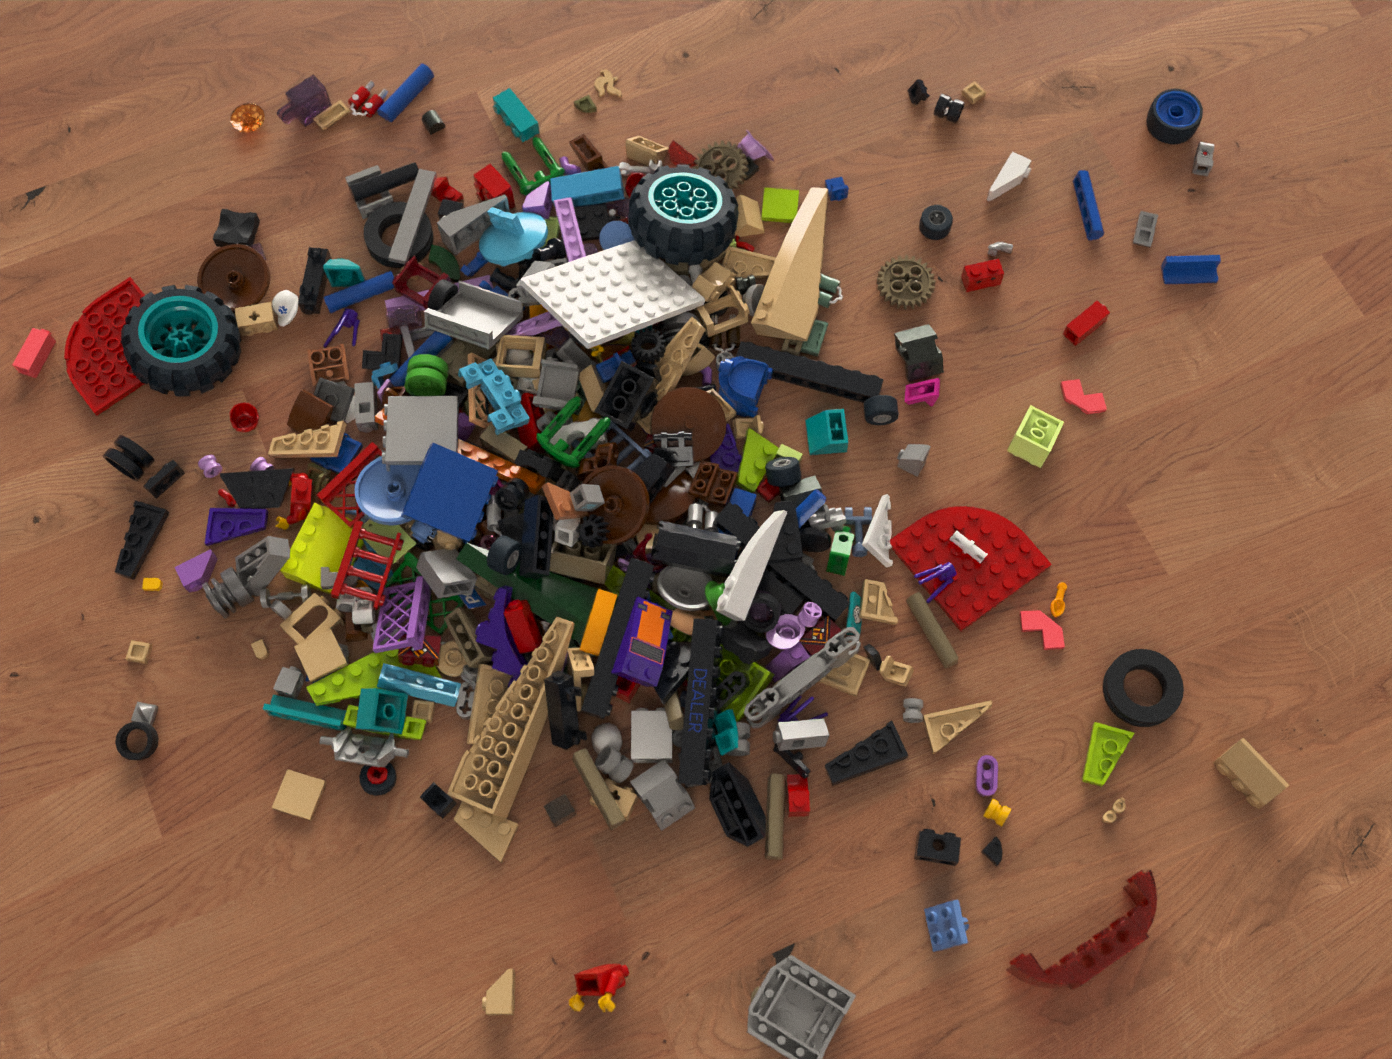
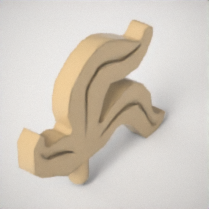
M607 69L601 70L600 74H604V77H599L595 81V88L599 92V97L605 94L604 86L607 85V92L609 94L618 95L621 98V91L613 87L614 81H617L618 78L613 77Z

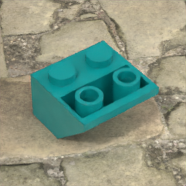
M844 409L825 410L805 420L809 455L847 452L849 442Z

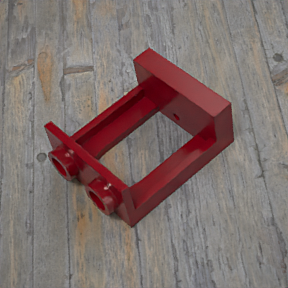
M413 256L410 261L406 262L400 274L395 276L393 285L397 293L428 309V299L434 286L442 279L449 282L451 280L449 275L444 272L440 276L420 265L416 257ZM419 276L433 284L424 297L408 288L407 282L411 277Z

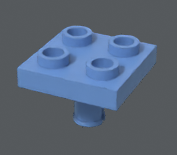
M951 900L924 909L933 952L968 943L966 931L969 928V924H964L968 920L962 917L959 900Z

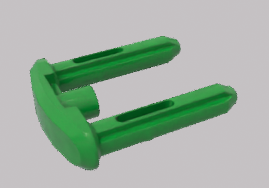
M533 137L532 145L550 170V175L545 176L542 171H537L534 174L535 182L527 180L510 153L504 151L501 154L503 162L520 186V193L526 196L545 182H549L551 185V178L562 177L565 174L564 168L559 167L543 141L538 137Z
M579 396L571 398L543 432L536 435L538 443L549 456L570 468L580 466L579 462L609 428L611 422L608 417L600 419L570 455L566 452L564 453L569 445L563 439H559L555 445L550 443L554 435L579 408L581 403Z

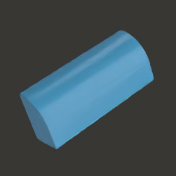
M619 166L550 179L553 205L554 200L569 197L572 199L573 207L625 199Z

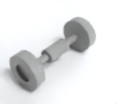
M309 584L301 586V593L283 592L270 596L268 588L260 590L262 608H270L272 599H279L281 601L302 597L304 603L311 596Z

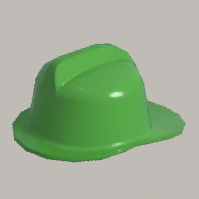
M710 581L705 587L706 599L712 607L717 620L721 621L722 625H728L731 622V618L716 611L717 601L723 594L725 583L719 584L715 581Z

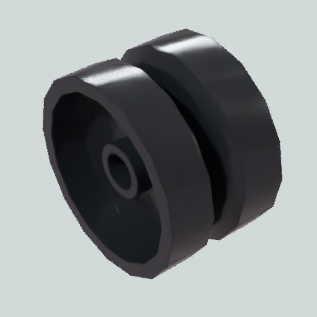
M119 435L114 441L117 450L109 448L103 455V458L134 481H139L144 475L141 467L149 468L155 461L146 450L123 435Z

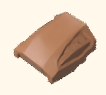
M345 344L307 350L313 386H317L319 377L333 382L350 380Z

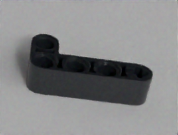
M735 671L717 686L719 694L718 698L715 699L714 706L717 708V715L749 687L750 678L748 675ZM737 677L742 678L740 680L742 683L741 685L737 684ZM724 689H726L728 691V697L725 700H722L720 694ZM715 737L711 740V746L716 744Z

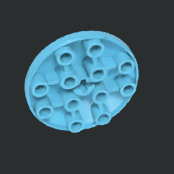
M493 207L487 211L492 224L482 234L479 241V250L488 262L504 267L532 258L533 250L540 249L545 245L548 227L540 215L532 212L512 214Z

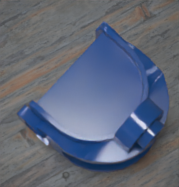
M742 356L731 359L726 358L725 361H721L718 370L719 395L736 411V415L741 417L750 416L752 418L758 415L757 403L764 385L767 384L768 379L771 380L773 369L768 368L769 366L766 363Z

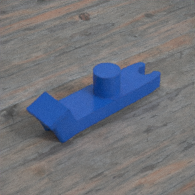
M478 252L477 257L467 266L463 265L460 271L472 277L488 261L484 259L481 252Z

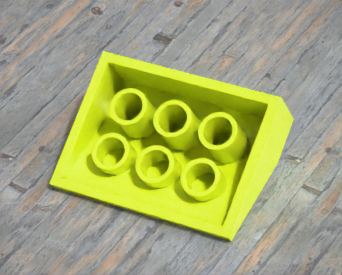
M314 503L290 549V558L280 569L281 573L287 579L303 585L309 584L311 588L331 595L332 589L321 588V567H329L330 572L339 571L352 529L332 510ZM359 539L357 546L362 549L364 542ZM353 557L351 565H354L357 558Z

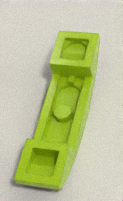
M348 705L343 725L356 728L358 706ZM407 716L404 721L402 734H393V736L402 739L422 740L427 721ZM367 731L385 736L390 735V733Z

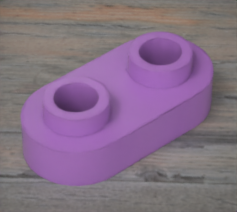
M985 755L976 764V791L983 797H990L997 790L998 763L994 757ZM983 764H988L990 770H985ZM987 784L989 790H984L982 785Z

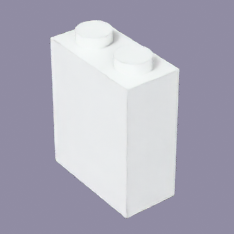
M637 708L636 711H631V761L633 763H659L664 759L667 763H672V729L669 728L665 708H657L656 711H648L647 708Z

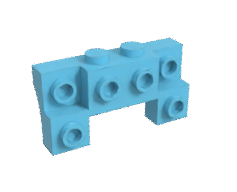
M491 358L479 364L474 362L459 369L458 376L460 378L463 377L466 381L467 390L481 384V390L495 410V412L488 415L487 421L489 423L492 422L495 426L496 435L529 423L530 417L520 404V393L511 385L509 376L505 375L502 369L498 370Z

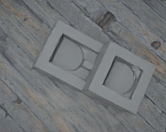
M1140 212L1133 239L1134 244L1151 247L1158 219L1157 214Z

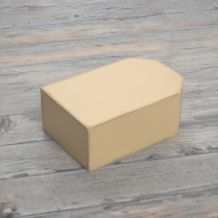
M262 639L251 644L258 659L263 660L268 657L269 652Z

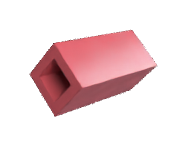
M32 328L12 364L20 374L37 378L56 343L51 333L45 329L38 330Z

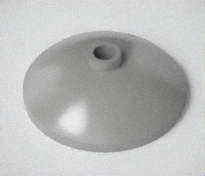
M667 566L659 574L657 587L661 596L672 606L682 610L697 611L710 605L706 599L705 587L708 582L713 580L707 573Z

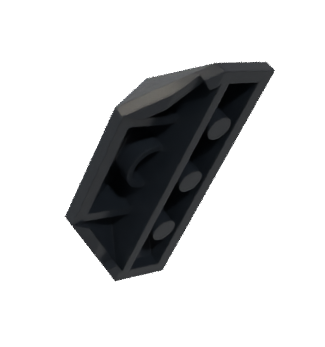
M730 762L713 771L709 800L726 836L746 847H750L765 838L766 816L749 780Z

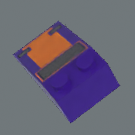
M636 597L612 670L613 674L646 687L657 686L663 668L673 611L643 598Z

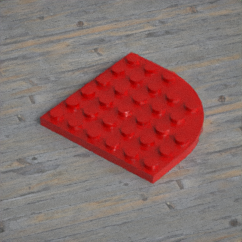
M131 277L91 302L82 311L83 315L79 320L73 323L66 339L64 359L66 360L67 374L76 390L96 416L144 385L133 374L123 353L124 348L121 343V330L124 325H127L125 318L133 305L136 307L141 305L139 301L145 296ZM153 347V350L161 349L159 347Z
M957 506L934 511L920 518L890 539L891 549L913 575L935 568L940 564L944 565L947 562L954 566L957 574L952 577L953 582L948 584L934 600L960 632L1052 565L1028 536L1014 523L997 513L977 507ZM956 531L969 541L973 540L977 547L988 554L981 564L968 553L964 554L960 547L949 540ZM931 573V574H928V575H925V576H921V577H918V578H916V579H917L918 581H920V580H922V579H924V578H926V577H928V576H930V575H932V574H934V573ZM936 577L921 585L931 596L945 581H940Z

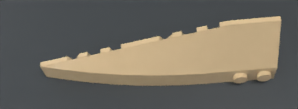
M811 187L784 239L751 321L757 335L807 341L819 308V284L821 283L820 272L823 261V237H825L824 226L826 223L825 214L828 203V189Z
M556 617L543 636L542 644L539 648H535L531 654L533 657L527 666L524 665L520 670L521 675L517 681L514 680L496 706L494 715L487 719L485 728L480 735L477 734L469 751L466 750L447 795L507 819L548 715L544 679L551 676L554 672L562 671L575 623Z

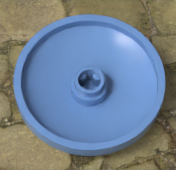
M382 456L370 462L360 472L355 484V499L362 513L373 522L382 525H400L413 520L410 518L407 520L400 516L421 465H390V471L387 472L386 464H382Z

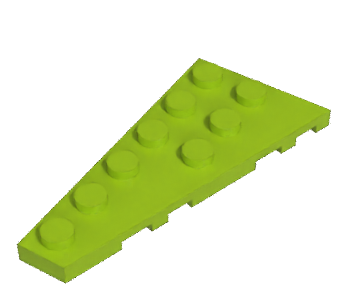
M399 649L379 653L373 652L306 688L315 705L320 706L341 702L344 699L360 698L361 688H378L377 684L383 663L439 678L442 677L435 666L429 668L421 664L406 666L399 663Z

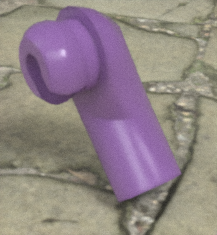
M567 157L559 159L561 167L565 170V175L581 173L580 167L569 164Z
M708 366L699 371L703 374V386L710 385L712 381V370Z

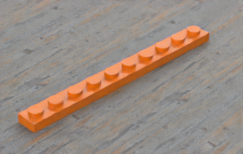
M384 408L375 415V422L383 425L384 420H387ZM458 439L459 454L498 470L496 474L498 478L507 482L512 478L522 479L528 485L529 492L536 494L545 484V477Z

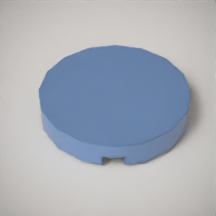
M622 221L607 223L599 235V243L603 250L635 240L629 225Z

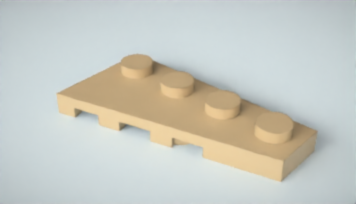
M479 665L466 744H474L473 740L477 734H481L486 726L485 722L487 719L491 718L496 712L495 708L508 690V683L511 677L514 676L493 669L490 665Z

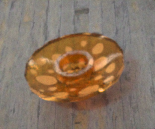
M246 103L234 109L230 120L236 130L248 133L261 127L264 123L265 114L260 106Z

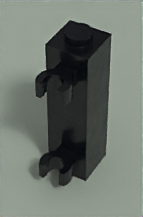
M309 247L304 278L299 289L298 305L302 313L312 315L320 314L328 279L323 266L332 257L328 249Z
M562 671L554 672L551 676L544 679L552 745L567 750L574 745H579L580 739L587 740L586 732L579 730L575 696L581 697L582 691L580 687H574L573 676Z

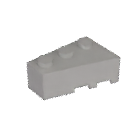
M267 536L235 557L237 577L249 595L259 596L260 590L267 587L290 558L288 539Z

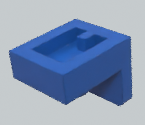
M842 177L825 180L830 201H840L847 198L849 188L848 185L844 184Z

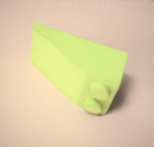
M1030 405L1007 451L1041 468L1064 422Z

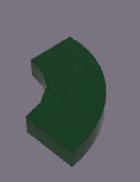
M432 244L428 258L429 263L436 265L441 269L442 273L444 272L449 275L451 282L458 283L461 280V272L456 258L445 248Z

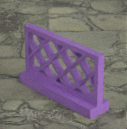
M423 576L416 577V582L384 589L383 595H386L383 607L380 606L373 644V651L375 653L410 646L414 650L422 649L432 590ZM414 589V592L411 595H405L407 592ZM398 593L391 600H389V594ZM402 597L405 598V600L400 605L397 606L395 604ZM409 603H412V606L405 612L403 609ZM393 606L395 609L389 615H386V611ZM401 612L403 615L394 621L393 618ZM409 618V622L402 627L400 624ZM388 622H391L392 625L384 631L383 627ZM397 627L400 629L393 637L390 636ZM404 634H407L406 640L399 642L397 641ZM386 637L390 639L384 645H380Z

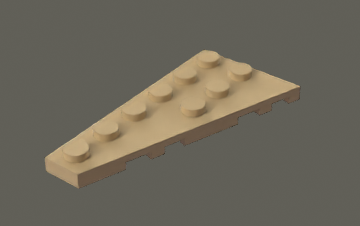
M693 317L689 319L666 346L664 357H660L659 362L655 360L662 378L661 382L656 386L658 402L663 396L675 389L705 331V328ZM653 410L648 414L649 416L639 418L638 420L640 426L650 435V421Z

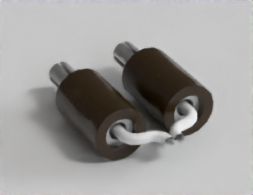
M715 315V323H714V326L718 324V316H717V315ZM740 326L726 330V344L728 348L725 352L740 346ZM722 332L708 337L709 348L724 352L721 349Z

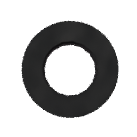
M392 202L379 207L369 216L364 226V240L370 255L378 263L386 267L402 268L405 265L389 261L388 257L392 247L384 244L381 238L386 228L401 222L407 202ZM425 212L408 261L415 256L417 262H420L431 250L434 235L430 220Z
M1134 649L1123 653L1110 665L1103 679V695L1108 707L1119 719L1133 726L1151 727L1164 722L1179 708L1183 699L1184 685L1179 670L1166 656L1153 650ZM1136 669L1152 673L1162 686L1160 702L1150 707L1134 703L1124 690L1123 681L1126 674Z

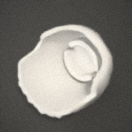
M602 723L596 726L592 733V745L595 752L599 754L607 746H612L618 751L620 750L622 738L617 726L610 723Z

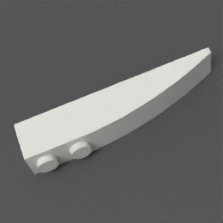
M787 511L774 512L748 542L730 576L725 581V589L717 601V612L735 621H745Z

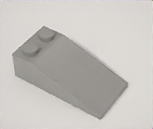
M506 195L451 212L437 222L442 242L455 256L479 240L484 231L492 224L487 212L491 207L510 213Z

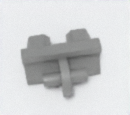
M827 504L822 505V511L816 512V514H813L808 519L811 528L820 529V532L823 534L825 528L829 527L833 531L843 530V524L847 523L841 507L828 509Z

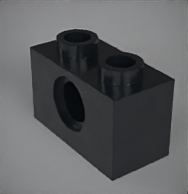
M923 829V831H919L917 834L914 859L956 866L959 863L961 838L956 837L954 833L944 832L942 835L936 834L935 830ZM933 842L941 843L943 850L936 851L933 848Z

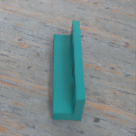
M274 694L270 705L264 703L263 710L269 716L337 731H343L347 727L343 725L346 710L324 705L316 706L314 703Z

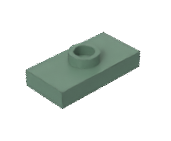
M815 319L808 340L803 341L801 352L819 356L828 328L827 322Z

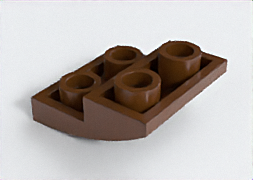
M303 389L295 400L287 425L300 433L308 429H321V426L330 422L333 406Z
M701 460L689 489V494L705 502L725 508L729 503L739 477L738 472L721 469L719 464Z

